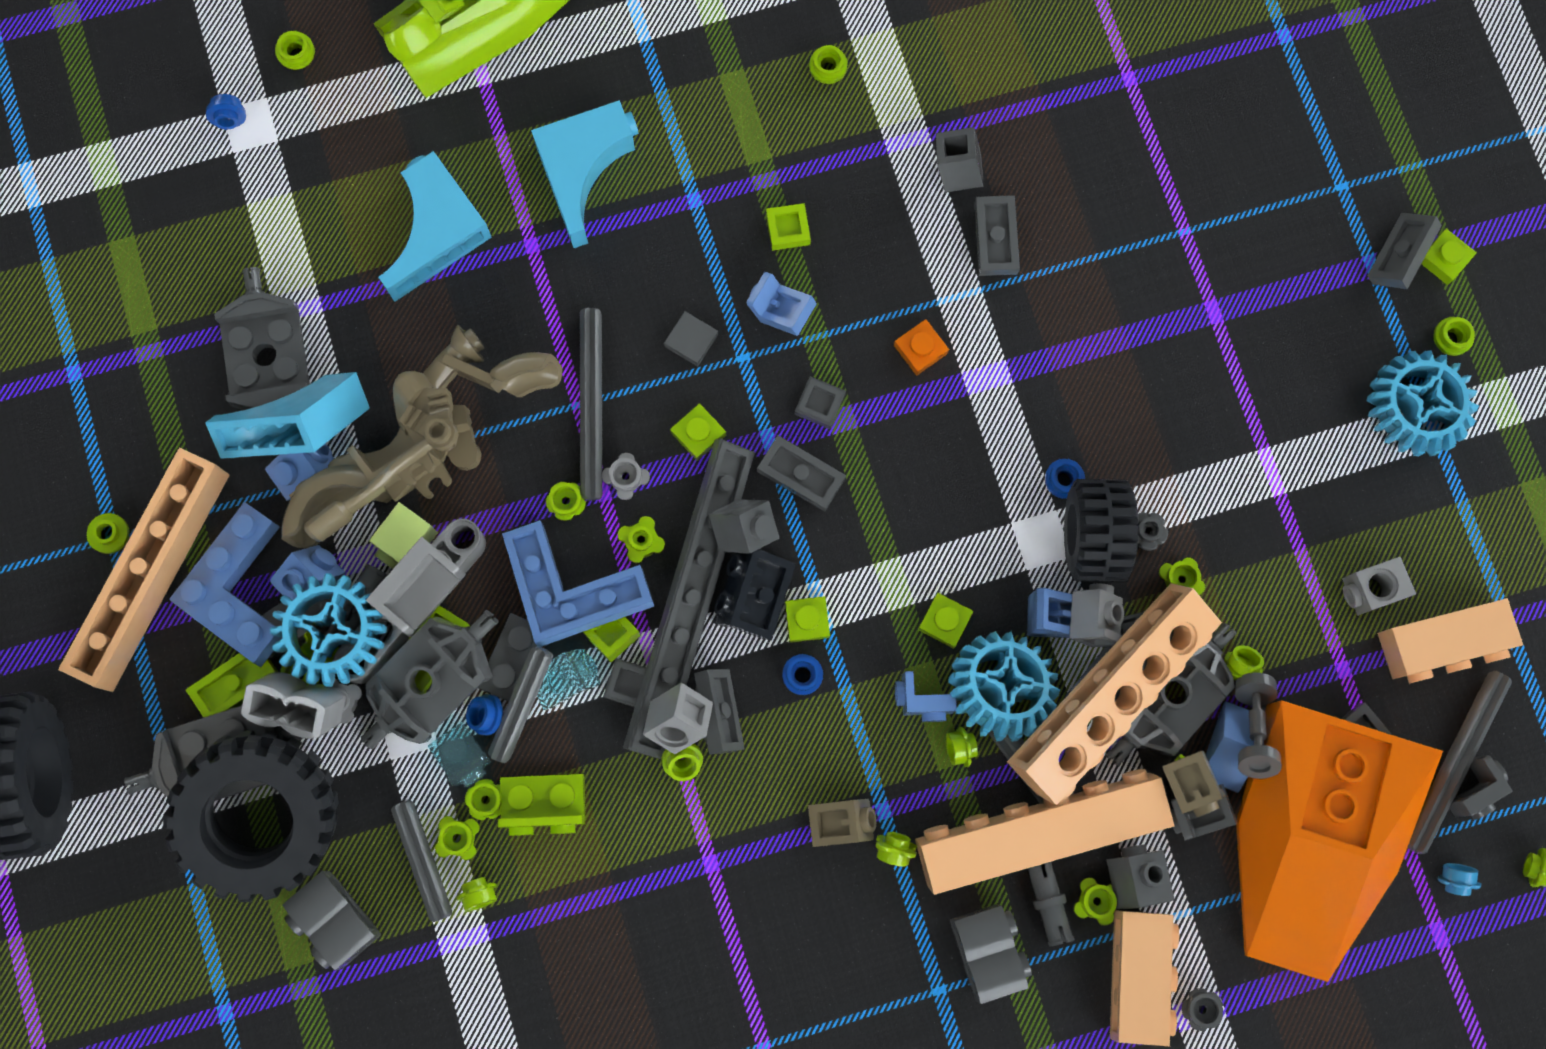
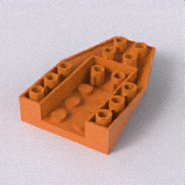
M1281 700L1266 706L1267 739L1264 740L1263 745L1271 746L1280 752L1282 769L1277 775L1269 778L1257 779L1248 777L1237 817L1238 824L1236 828L1244 952L1247 957L1328 982L1399 872L1443 751Z

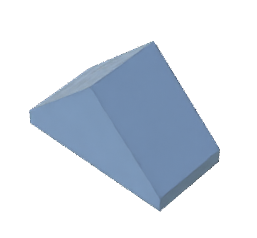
M1037 588L1028 596L1027 636L1070 638L1072 594L1048 588Z
M1225 701L1223 702L1210 740L1206 758L1218 785L1224 784L1226 789L1238 793L1248 778L1238 770V753L1243 748L1254 745V741L1250 739L1249 733L1250 710Z

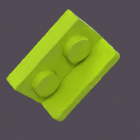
M584 774L500 778L502 800L500 805L501 819H498V828H508L509 836L534 835V827L550 826V834L576 833L575 825H586Z

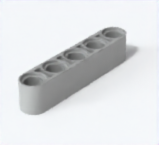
M457 519L452 521L431 545L466 574L483 554L486 547V539L474 522L468 519ZM462 532H473L475 535L473 544L466 549H458L456 547L457 537ZM384 616L373 622L381 624L390 623L393 629L392 635L386 642H383L385 644L383 649L371 647L369 653L375 656L377 661L375 664H370L365 660L363 667L365 674L360 677L357 674L352 675L349 673L350 682L354 684L367 683L409 639L408 635L403 633ZM361 624L357 627L355 631H361ZM342 644L335 653L333 661L346 656L356 644Z

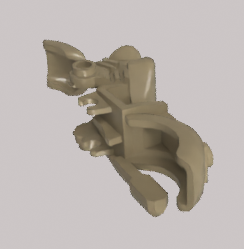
M457 325L451 336L450 344L432 361L424 373L405 371L400 373L395 379L393 400L400 429L394 440L383 449L371 453H362L352 445L346 449L348 454L334 458L328 464V468L300 482L295 487V491L289 495L291 499L285 510L281 527L282 540L297 548L313 547L351 522L353 514L371 501L388 503L393 499L396 502L415 488L425 498H433L434 494L429 489V483L432 479L441 478L442 483L447 487L452 482L444 465L446 456L460 470L468 471L476 468L481 461L482 454L480 447L475 442V435L471 427L472 420L469 416L471 415L470 410L465 405H453L451 392L446 388L456 375L497 393H500L503 389L516 397H523L536 390L557 386L562 378L561 364L552 354L530 352L515 355L500 362L490 370V373L469 364L470 362L480 363L484 361L480 354V351L485 348L471 328L464 332Z

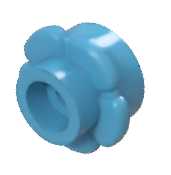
M1443 864L1442 875L1437 878L1440 883L1445 884L1446 892L1455 895L1470 896L1472 889L1481 888V883L1477 882L1479 871L1466 865Z

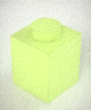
M398 502L369 539V542L378 548L374 556L393 569L421 537L431 543L438 532L429 523Z

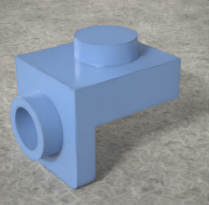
M768 272L763 273L759 282L752 288L750 297L747 300V306L761 323L796 336L799 335L817 304L811 295L780 285L774 275Z
M325 443L315 452L280 454L265 470L286 501H289L291 499L289 495L295 491V487L300 482L328 468V464L334 457L332 456L331 449Z
M320 545L291 552L272 576L270 582L283 596L285 595L294 600L297 595L293 591V585L299 584L306 591L309 589L308 577L314 576L319 581L320 586H322L323 577L326 573H331L337 584L338 580L346 572L336 563L333 554L321 548Z
M905 671L902 674V681H895L896 706H903V716L922 715V722L947 721L946 714H953L956 711V698H952L951 694L915 695L913 671Z

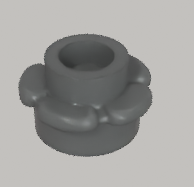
M1141 512L1138 514V547L1142 550L1152 551L1157 549L1159 544L1162 545L1166 542L1168 529L1164 526L1165 520L1162 516L1154 512L1150 514ZM1147 527L1152 529L1151 534L1145 532Z
M1197 988L1189 992V998L1182 1003V1014L1184 1018L1189 1020V1025L1198 1031H1206L1207 1028L1217 1027L1223 1018V1003L1220 997L1214 992H1207L1204 988ZM1202 1005L1206 1007V1012L1203 1014L1199 1012V1007Z

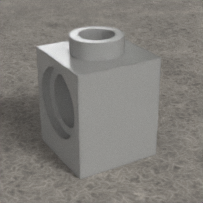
M1401 557L1342 578L1345 585L1343 587L1345 600L1351 608L1355 609L1357 616L1416 595ZM1370 578L1379 583L1381 587L1380 597L1375 596L1370 591Z
M681 682L650 701L643 735L671 753L677 754L707 736L713 702Z

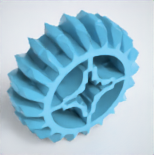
M1431 350L1424 351L1420 356L1416 351L1408 352L1404 355V358L1396 356L1390 361L1389 365H1384L1378 371L1380 378H1375L1370 384V387L1375 392L1368 395L1366 401L1376 407L1369 411L1368 417L1378 418L1380 421L1375 426L1374 431L1385 430L1388 433L1384 443L1390 444L1395 440L1399 441L1398 452H1405L1410 447L1413 456H1421L1425 451L1429 456H1435L1441 450L1449 451L1456 446V441L1460 442L1467 437L1468 432L1466 429L1473 427L1476 422L1471 415L1478 411L1479 405L1471 402L1469 399L1476 396L1478 390L1467 389L1466 383L1470 381L1472 375L1461 377L1457 373L1461 363H1454L1449 367L1447 365V354L1440 355L1435 360ZM1410 376L1425 379L1419 386L1413 384L1406 386L1399 383L1402 378ZM1427 421L1433 423L1440 421L1445 424L1440 431L1420 429L1421 425Z
M326 573L323 577L322 586H320L317 578L310 576L307 581L308 590L305 591L299 584H295L292 587L297 595L294 600L285 595L281 597L280 601L288 607L285 613L279 610L273 612L272 616L282 621V626L271 627L270 634L283 637V639L272 645L273 651L277 653L286 652L279 660V663L284 667L294 664L291 675L298 679L307 672L306 682L310 685H315L319 681L321 674L323 685L326 687L333 686L335 674H337L341 683L348 684L350 683L348 670L352 669L354 673L361 677L365 674L364 668L359 664L363 659L370 664L376 663L377 658L370 654L369 651L371 647L383 649L385 644L374 638V634L386 633L387 626L373 622L382 618L383 615L375 608H371L372 606L366 601L370 594L363 596L366 586L361 582L351 587V579L346 575H342L336 584L334 576L331 573ZM332 598L331 602H326L324 609L319 614L314 616L304 615L313 604ZM346 600L353 603L359 613L361 621L360 632L354 631L345 625L346 611L343 608ZM333 624L346 635L335 633L325 636L312 625L328 627ZM298 628L304 629L312 635L311 650L314 653L311 661L300 649L297 638ZM356 644L346 656L339 660L325 663L326 658L331 657L335 648L339 645Z
M996 631L989 633L986 639L982 636L976 637L971 643L972 646L969 644L965 645L960 651V657H957L952 663V669L955 672L949 676L948 683L956 688L950 694L952 698L961 701V704L956 708V714L967 713L970 716L966 722V727H972L975 723L981 726L980 737L986 736L992 730L996 742L1002 741L1006 735L1009 736L1012 742L1018 741L1022 734L1030 737L1057 706L1053 700L1059 696L1060 689L1052 684L1058 680V674L1047 671L1052 659L1041 660L1038 656L1041 652V646H1036L1031 650L1027 647V637H1022L1018 642H1015L1012 631L1005 633L1002 639ZM989 660H998V665L993 671L986 670L985 673L976 672L978 664ZM1023 699L1031 700L1027 711L1016 714L1010 713V708L1015 702H1021Z

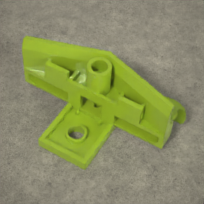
M405 0L373 24L383 37L388 51L401 63L416 87L427 98L529 38L569 0H462L464 5L455 14L437 23L418 0Z

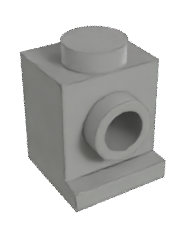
M1091 584L1089 590L1073 591L1069 639L1093 648L1113 646L1123 636L1121 635V623L1124 619L1123 598L1114 595V586Z

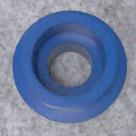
M219 94L212 97L207 105L206 118L214 126L230 130L245 122L246 110L240 99L236 96Z
M1070 459L1054 461L1045 473L1047 489L1051 494L1062 499H1067L1075 479H1085L1082 467ZM1058 474H1067L1071 480L1070 485H1061L1057 479Z
M796 655L790 658L783 668V682L792 693L809 695L815 692L822 683V667L810 655ZM799 668H805L810 672V679L805 683H801L795 678V672Z
M484 694L472 699L466 710L468 726L480 735L489 736L495 733L501 724L504 714L500 699L491 694Z

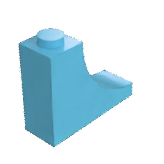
M620 100L531 130L573 248L588 244L584 227V211L588 194L594 182L612 162L635 150L633 136L639 134L632 112L624 113Z
M434 151L426 156L422 155L414 158L407 165L406 169L401 172L413 200L414 219L412 231L400 257L386 272L379 276L380 281L394 301H397L492 238L487 224Z
M356 372L329 374L285 397L243 411L215 415L206 421L205 424L220 458L309 453L317 451L370 407Z

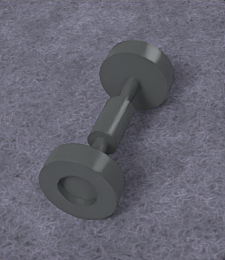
M1264 673L1244 674L1235 681V697L1239 702L1253 706V709L1249 711L1250 739L1254 741V745L1245 747L1238 753V770L1243 775L1251 778L1263 779L1273 777L1282 769L1281 754L1277 749L1263 745V741L1267 739L1266 712L1261 709V706L1270 704L1277 698V682L1272 676Z

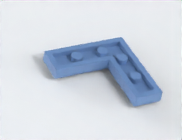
M244 502L169 600L252 663L262 667L273 652L272 645L283 639V637L270 634V628L275 625L230 591L273 537L279 526Z
M540 520L502 533L533 639L538 647L654 607L651 593L640 565L564 591L544 525Z

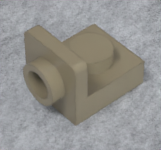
M1203 750L1162 766L1182 814L1193 810L1195 816L1199 817L1220 808L1217 801L1223 799L1226 795L1223 788L1220 789Z
M869 799L808 805L813 847L857 843L874 839L873 832L876 829L877 821L875 811L870 807Z

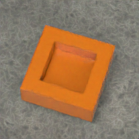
M926 319L895 340L893 345L916 376L942 359L949 352V348Z

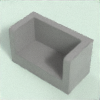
M421 537L370 594L366 601L403 633L412 637L466 574Z

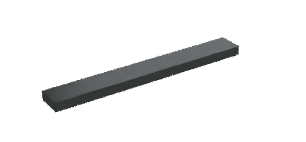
M717 439L713 444L623 745L624 749L660 760L665 748L643 735L650 701L681 682L687 685L726 553L719 551L709 513L738 499H742L755 454L753 451L723 439Z

